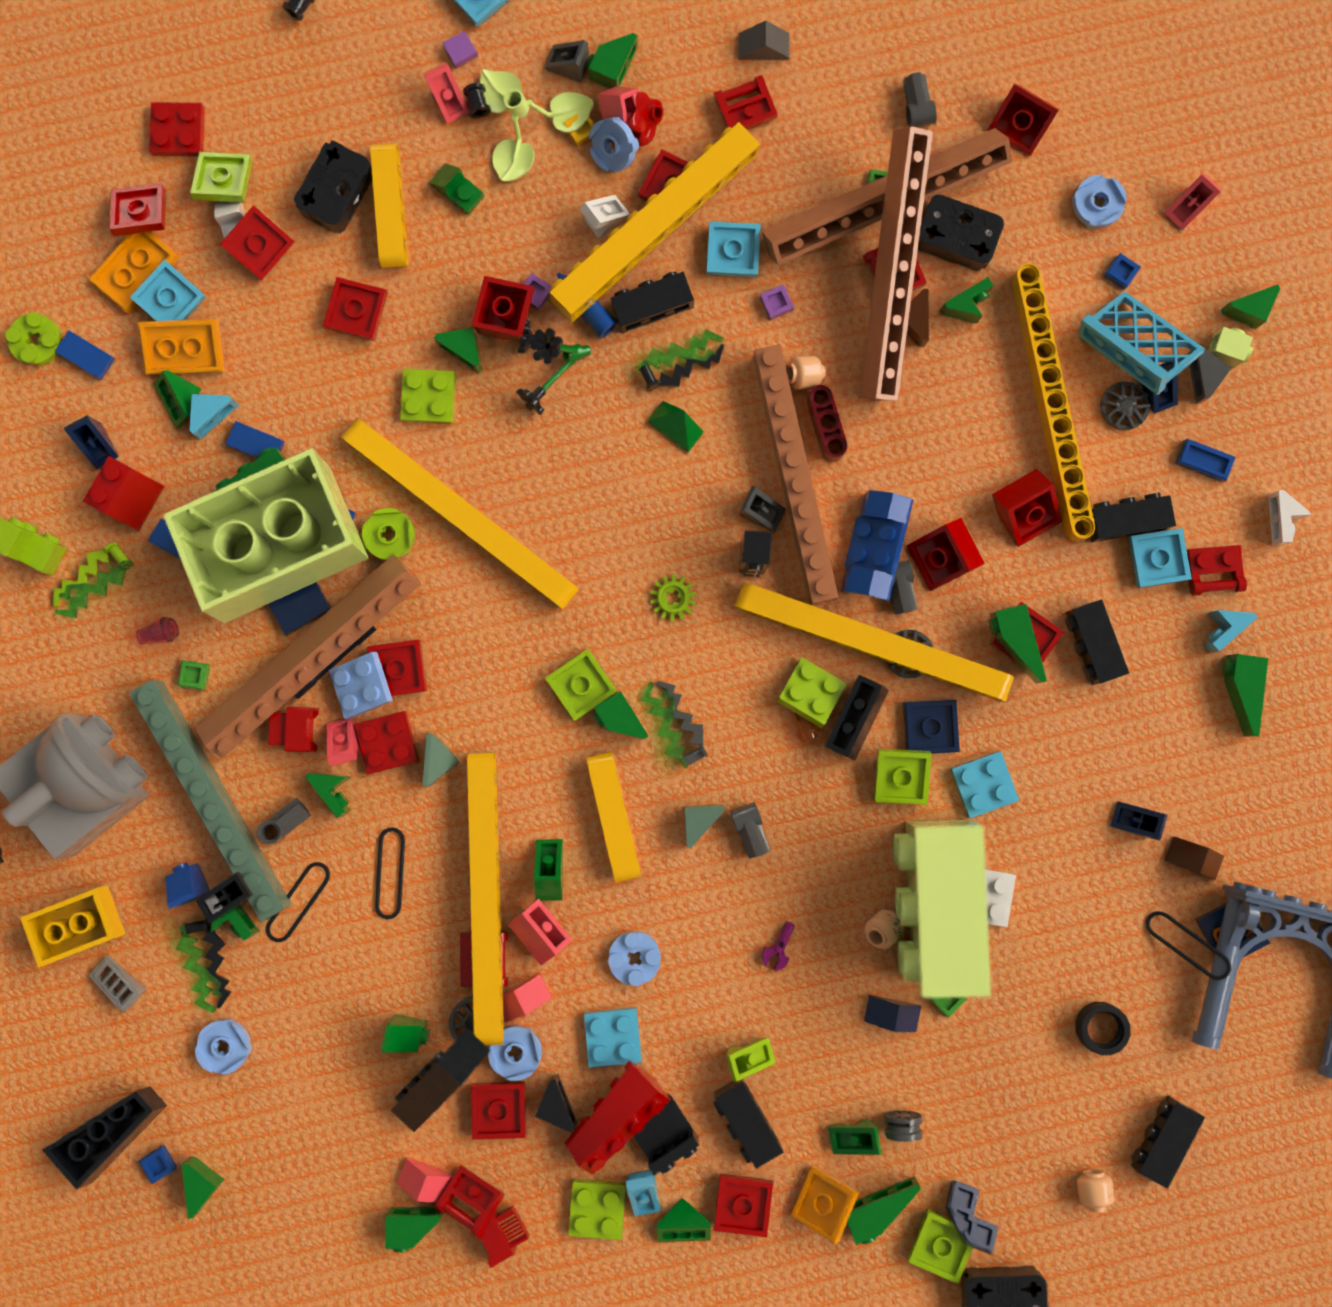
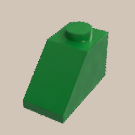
M631 33L599 45L596 53H592L587 62L590 80L609 89L620 87L637 51L638 35Z
M621 691L594 707L597 713L593 717L600 728L605 726L609 731L642 739L648 737V734Z
M563 839L536 840L534 867L536 900H563Z
M396 1014L386 1025L381 1051L418 1052L422 1045H427L430 1029L426 1028L427 1020Z
M391 1207L385 1216V1249H393V1252L403 1253L413 1249L440 1221L443 1214L436 1211L435 1207Z

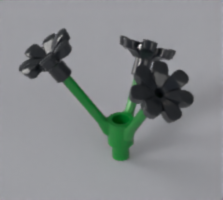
M526 320L524 335L519 340L521 345L518 348V353L524 354L526 348L531 344V349L537 350L533 354V358L536 361L543 359L545 364H551L554 358L561 355V352L565 363L542 387L538 386L533 392L521 388L516 391L519 397L527 402L525 406L530 411L534 409L538 415H542L544 408L540 406V399L546 394L545 391L576 360H581L584 356H590L591 349L589 345L563 344L562 338L559 336L555 337V331L551 328H547L545 333L537 330L534 335L531 331L530 321Z

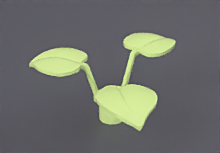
M482 69L480 84H484L486 88L484 93L486 104L490 106L491 112L501 114L508 109L512 115L511 119L514 123L517 137L516 142L511 139L501 141L493 151V166L498 173L499 179L503 182L517 180L525 175L533 165L534 149L528 143H521L522 137L518 124V119L524 118L528 114L529 108H533L548 118H553V124L557 130L563 133H570L579 130L585 124L594 106L593 100L579 93H561L550 102L552 112H547L534 104L532 100L525 99L521 92L520 80L514 74L505 71ZM578 113V119L571 123V127L567 128L563 122Z

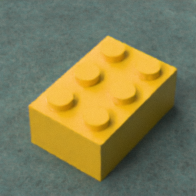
M108 885L92 889L20 918L38 968L126 935Z

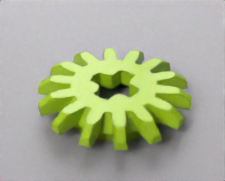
M672 574V581H668L667 577L664 576L662 577L664 580L663 585L657 581L655 583L659 588L658 591L651 590L650 594L656 595V599L650 600V603L658 604V607L654 609L655 613L659 610L664 611L661 618L664 619L668 613L671 614L670 621H674L675 614H678L682 620L684 619L682 614L684 610L689 614L692 612L688 605H696L695 601L690 600V597L696 595V591L689 593L688 589L693 584L689 583L685 586L683 583L686 578L683 576L680 582L676 581V574ZM674 591H677L678 598L681 599L680 602H674L673 605L668 604L669 599L666 597V594H672Z

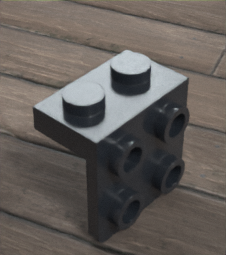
M667 1094L670 1101L664 1106V1109L652 1117L645 1124L644 1128L634 1135V1138L648 1158V1168L653 1175L659 1172L661 1174L668 1172L675 1166V1161L681 1157L684 1159L689 1158L697 1151L696 1147L699 1146L698 1135L670 1094Z

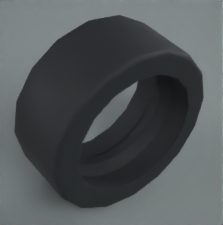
M1093 1002L1086 1005L1079 1012L1075 1022L1076 1034L1080 1042L1089 1050L1099 1055H1113L1120 1052L1128 1044L1131 1035L1127 1016L1119 1008L1106 1002ZM1098 1013L1112 1015L1118 1024L1116 1036L1111 1042L1106 1044L1094 1042L1088 1034V1024L1094 1015Z

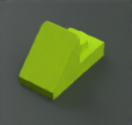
M762 1037L744 1046H731L726 1054L733 1082H738L776 1064L769 1037Z

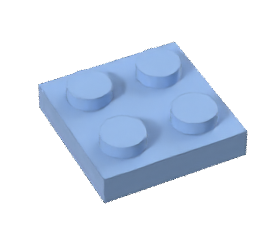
M370 652L329 670L344 719H351L393 701L377 652Z

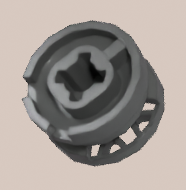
M890 1111L884 1114V1120L887 1123V1128L885 1129L887 1139L899 1142H913L923 1138V1131L920 1128V1124H922V1115L913 1111Z

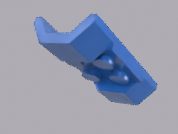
M869 490L865 493L860 515L856 517L844 565L846 572L840 593H853L889 601L913 499L890 492Z

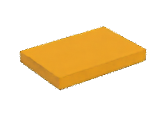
M151 232L128 234L88 280L130 315L138 306L130 296L164 260L173 266L180 257Z
M218 318L138 322L145 375L161 374L165 370L174 374L225 371Z

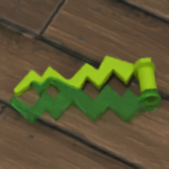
M116 542L109 543L104 547V550L86 553L88 565H79L78 580L76 582L61 579L62 589L54 587V607L59 606L61 597L67 600L70 599V609L56 610V614L77 618L78 606L87 609L89 592L107 596L108 582L123 586L125 572L134 564L121 551ZM108 554H111L119 564L118 568L110 566L111 574L98 571V584L88 583L87 573L97 575V560L109 563ZM70 588L77 590V597H70Z

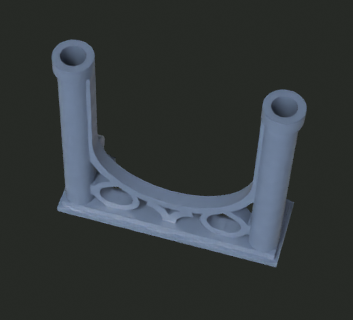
M1234 882L1233 887L1223 884L1222 889L1226 890L1225 896H1228L1216 949L1230 960L1231 972L1228 977L1222 980H1214L1209 977L1197 1031L1194 1030L1192 1042L1219 1050L1239 964L1245 954L1256 944L1274 937L1300 938L1317 947L1332 965V948L1327 943V935L1332 931V912L1326 911L1327 905L1310 901L1309 906L1301 904L1302 899L1285 895L1283 900L1275 898L1276 892L1238 882ZM1276 909L1294 913V918L1286 924H1281V917ZM1260 911L1266 912L1271 916L1270 926L1262 931L1256 927L1259 922ZM1309 917L1328 923L1322 925L1318 932H1315L1310 927ZM1245 930H1249L1252 935L1242 941ZM1215 954L1210 973L1215 976H1221L1226 973L1227 964L1221 957ZM1332 1013L1318 1074L1332 1078Z

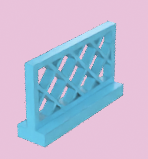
M1125 291L1095 315L1091 316L1088 314L1081 320L1079 337L1156 395L1165 389L1166 383L1204 353V347ZM1125 302L1132 307V311H1117V307ZM1137 318H1147L1152 322V325L1137 326ZM1101 319H1114V326H1105L1099 321ZM1118 319H1133V326H1118ZM1118 333H1133L1134 340H1124L1118 336ZM1137 333H1152L1153 340H1138ZM1157 333H1168L1172 336V340H1157ZM1138 347H1153V355H1144L1138 350ZM1158 347H1172L1173 355H1158ZM1177 347H1187L1193 352L1189 355H1177ZM1158 362H1173L1174 367L1167 372L1158 365Z

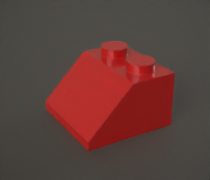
M484 276L471 326L479 335L502 340L522 338L535 287Z
M108 456L83 502L140 531L165 486Z
M1038 469L1031 471L992 494L997 514L1018 547L1063 522L1054 484Z
M962 518L949 522L906 545L929 591L985 564Z

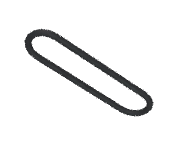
M394 827L385 829L379 838L375 908L377 914L384 919L396 917L401 910L405 837L402 831ZM394 831L401 837L398 904L394 914L384 915L379 909L383 838L386 833Z
M321 862L310 864L288 893L287 897L290 899L312 867L320 866L325 870L326 878L286 936L283 938L273 937L270 927L278 914L271 917L266 926V933L272 941H286L330 879V871L325 864Z
M1156 911L1148 916L1146 920L1147 930L1156 939L1214 980H1222L1229 976L1231 963L1224 954L1167 913ZM1162 915L1221 957L1227 964L1226 973L1221 976H1215L1156 934L1150 927L1151 919L1154 916Z

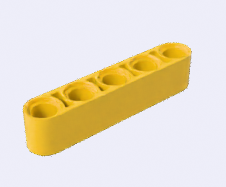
M397 143L371 145L370 155L380 266L382 269L408 267L399 148Z
M611 751L586 757L615 883L640 878L641 871L613 753Z

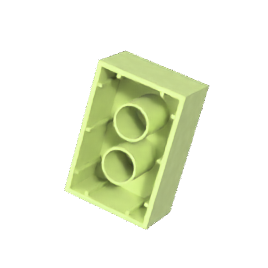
M313 448L163 514L202 612L223 623H227L369 559L330 466Z
M971 820L906 821V834H893L894 864L898 866L899 871L908 870V887L895 888L897 920H900L901 926H910L911 941L897 942L899 974L903 975V982H914L922 998L991 997L983 825Z

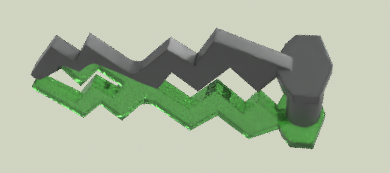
M660 681L656 682L658 686L666 689L661 697L672 700L668 709L661 707L663 699L650 697L653 683L650 682L642 701L654 704L649 714L664 717V722L657 736L671 739L664 754L680 760L685 769L699 759L707 757L708 754L703 747V724H691L693 715L677 710L682 694L673 693L676 685ZM674 719L684 720L680 730L694 732L695 734L690 744L699 745L698 749L685 756H682V753L686 746H678L683 733L670 730Z

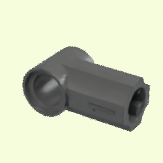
M920 72L912 73L903 80L907 101L906 119L908 127L936 124L937 111L935 102L930 99L926 74Z
M909 560L898 562L890 594L895 615L918 610L912 585L914 575Z
M295 798L268 821L261 823L257 830V836L265 844L279 843L287 834L309 818L311 814L306 806L298 798ZM269 825H274L277 828L278 834L274 839H270L267 836L266 830Z
M755 802L730 810L738 833L740 832L749 859L770 852L761 826L763 823Z

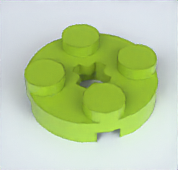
M31 312L15 320L11 327L7 329L5 337L11 353L18 360L28 365L44 366L52 362L59 355L55 351L60 344V339L62 340V333L54 321L37 312ZM39 334V343L37 345L30 344V338L33 335Z
M382 508L372 513V516L365 521L362 527V540L370 553L379 559L387 560L393 554L400 559L412 550L415 541V528L408 516L394 508ZM389 527L392 532H395V537H392L391 541H387L386 538L382 537V533H385Z

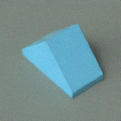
M192 394L189 431L199 439H203L232 413L239 404L227 395Z

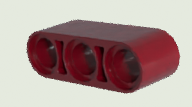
M817 385L810 391L807 406L824 459L829 462H837L841 460L847 450V440L832 391L825 385ZM816 394L823 395L826 403L817 404L813 396ZM822 419H830L834 427L825 429L820 421ZM828 444H838L841 452L838 454L831 453L828 449Z

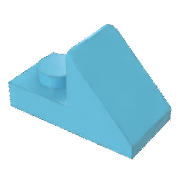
M1225 610L1209 612L1210 616L1220 627L1213 630L1207 636L1209 640L1203 646L1209 653L1221 651L1256 620L1258 616L1255 613Z
M650 1170L629 1174L626 1186L634 1215L640 1216L661 1212L655 1175Z

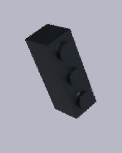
M684 271L680 273L670 272L665 274L661 280L655 282L648 280L639 284V288L630 291L623 289L616 292L614 297H611V306L621 333L623 334L694 308V298Z
M1160 493L1145 495V500L1135 501V497H1129L1119 500V504L1110 505L1109 501L1094 504L1092 513L1095 531L1090 537L1091 543L1163 531L1175 527L1176 522L1171 496L1161 497Z
M745 530L741 540L738 572L744 573V577L759 578V575L766 572L770 562L771 532Z
M1101 599L1066 611L1065 623L1076 639L1074 647L1077 654L1083 658L1085 664L1083 671L1087 680L1091 681L1092 685H1096L1129 674L1103 600Z
M859 675L825 747L855 761L889 690L883 685Z
M744 1079L738 1082L732 1081L715 1091L716 1101L713 1104L719 1115H725L730 1124L726 1125L734 1140L737 1138L740 1140L743 1146L740 1151L747 1163L752 1162L757 1169L784 1153L780 1141Z
M1167 1095L1166 1099L1161 1101L1157 1108V1116L1153 1124L1146 1128L1145 1139L1141 1147L1134 1151L1131 1166L1141 1175L1168 1189L1205 1117L1196 1110Z

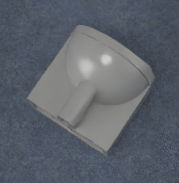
M93 713L88 717L87 715L61 714L52 721L47 729L0 765V791L11 803L2 813L6 820L15 827L29 826L54 859L75 856L150 796L141 785L147 779V774L142 766L130 755L126 754L122 758L118 756L108 743L115 738V734L108 723L99 715Z

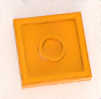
M811 1166L790 1216L833 1244H838L859 1192L818 1167Z

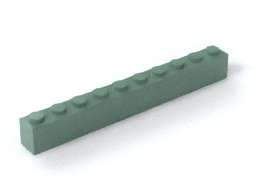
M152 679L129 693L232 873L239 872L253 894L249 902L260 921L263 922L290 907L292 903L164 682Z

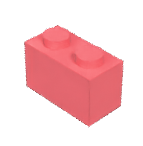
M539 899L507 924L540 965L553 958L572 941L571 937Z

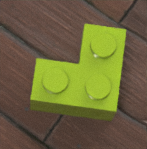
M11 516L10 520L0 517V554L19 560L42 573L53 575L67 550L66 547L59 544L61 539L47 532L43 536L36 532L38 527Z

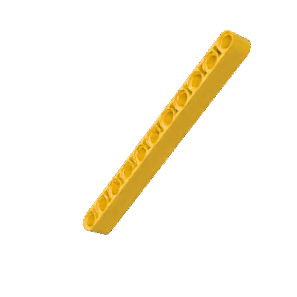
M1026 263L1014 274L1011 286L1064 532L1070 541L1080 542L1093 535L1095 523L1041 274L1036 265ZM1021 275H1027L1031 283L1024 282L1021 279ZM1026 299L1033 300L1036 308L1029 307ZM1031 324L1039 325L1041 333L1035 332ZM1037 349H1043L1047 354V358L1040 357L1037 354ZM1042 373L1049 374L1052 378V383L1045 382L1042 378ZM1048 398H1052L1057 402V408L1049 406ZM1053 423H1058L1062 426V434L1054 430ZM1059 448H1064L1068 452V459H1064L1059 455ZM1065 473L1073 476V484H1068L1065 481ZM1070 498L1078 501V510L1070 506ZM1076 523L1084 527V535L1076 532Z
M359 418L355 419L341 437L350 446L561 609H564L579 589Z
M742 583L734 608L891 664L897 663V666L914 672L918 670L922 675L1000 702H1006L1014 679L1012 675L749 583Z
M495 752L468 753L467 778L474 1035L485 1046L503 1045L504 1018Z

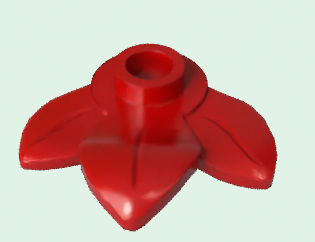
M636 92L631 96L635 110L631 114L627 125L632 131L639 132V146H646L653 140L656 127L663 118V106L658 99H650L645 92Z

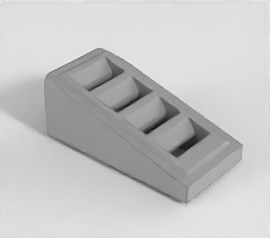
M106 955L89 975L123 1013L130 1010L147 990L109 955ZM109 966L111 970L104 978L101 977L102 971ZM116 974L118 977L110 985L108 980ZM122 981L124 985L117 991L115 988ZM129 989L131 993L125 998L123 994Z

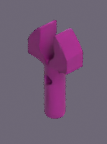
M785 922L774 946L770 948L764 947L762 959L765 967L769 962V958L777 952L779 960L774 967V971L786 967L789 957L785 956L784 949L795 928L792 922Z

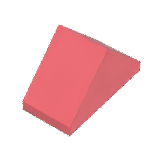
M1202 173L1165 211V214L1180 229L1184 230L1222 190Z
M541 974L503 993L504 1022L525 1016L552 998Z
M407 1157L397 1185L417 1202H438L454 1175Z

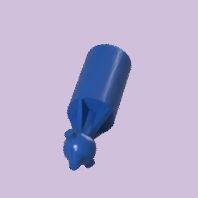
M560 272L557 274L558 279L562 280L568 276ZM598 300L580 315L601 339L609 335L618 324Z

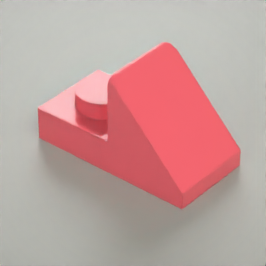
M446 62L423 73L431 90L430 92L447 124L468 113V107Z
M353 718L327 723V760L330 766L356 760L357 757L362 756Z

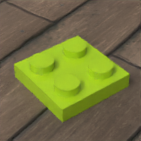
M199 152L190 191L193 200L244 203L253 162L251 155Z
M403 369L400 420L402 422L453 424L455 371Z
M586 649L545 678L574 721L618 692L589 649Z
M801 657L776 702L822 728L847 683Z
M878 749L874 801L928 805L932 753L930 751Z
M573 1179L568 1236L622 1240L626 1183Z
M927 1209L907 1260L913 1265L958 1284L973 1248L964 1245L950 1218Z

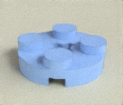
M616 116L600 120L595 123L590 131L589 140L592 139L593 146L590 148L591 156L602 170L619 172L632 164L635 152L639 149V143L629 126L620 117ZM610 140H613V142H614V144H615V149H614V150H611V148H610V146H611V141H610Z
M1103 175L1088 177L1080 184L1072 197L1075 215L1089 229L1105 228L1112 225L1124 211L1126 203L1125 190L1120 182L1112 177L1111 179L1102 177ZM1095 196L1099 199L1104 198L1103 207L1095 205Z
M639 931L627 932L618 936L612 943L609 950L608 964L611 972L619 981L639 986L650 981L656 975L660 967L661 954L657 942L650 935ZM637 951L640 952L639 959L641 963L630 964L628 954L630 952L633 954Z
M234 1019L216 1020L204 1027L199 1033L195 1055L199 1064L206 1071L221 1074L232 1073L245 1063L248 1055L251 1053L252 1046L249 1034ZM219 1040L229 1044L228 1053L224 1050L221 1052L217 1050V1047L220 1045Z
M511 1025L504 1028L503 1045L490 1046L489 1049L491 1051L488 1053L489 1063L497 1074L499 1073L510 1081H519L531 1076L538 1067L542 1057V1045L538 1036L531 1028ZM512 1046H516L523 1052L519 1055L518 1060H515L514 1056H509L508 1054L512 1050Z

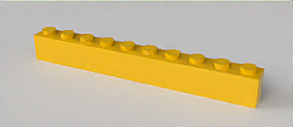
M740 122L733 128H726L720 135V140L714 145L712 143L707 145L702 151L701 157L696 161L691 160L686 164L681 175L677 178L672 177L669 179L662 192L658 195L656 193L653 194L646 201L645 207L639 212L637 210L634 211L627 218V223L620 229L618 227L615 228L608 235V240L603 245H596L589 252V257L584 262H577L570 269V274L564 280L558 279L550 288V301L573 323L756 158L760 143Z

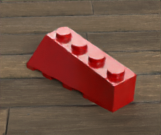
M630 1060L624 1066L626 1072L620 1079L615 1077L609 1085L612 1090L604 1099L599 1098L594 1104V1113L591 1117H584L564 1143L577 1165L592 1175L602 1169L605 1163L616 1152L622 1150L625 1143L636 1133H639L652 1117L659 1114L670 1101V1098L657 1080Z

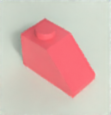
M614 87L599 93L602 120L617 116L627 124L635 110L631 96L638 92V88ZM632 131L634 137L638 140L639 132Z

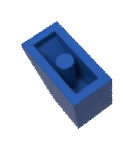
M187 862L172 868L173 874L165 877L169 909L189 903L210 891L198 863L188 865Z

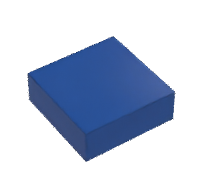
M1119 253L1103 276L1125 290L1141 266Z
M165 1145L139 1160L151 1184L178 1168Z

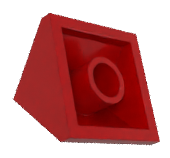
M1014 83L987 130L997 129L1009 138L1011 145L1031 156L1059 109Z

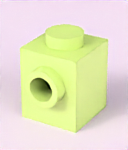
M1222 327L1214 333L1208 351L1228 366L1235 368L1250 358L1253 347L1250 346L1253 337L1246 335L1241 329Z

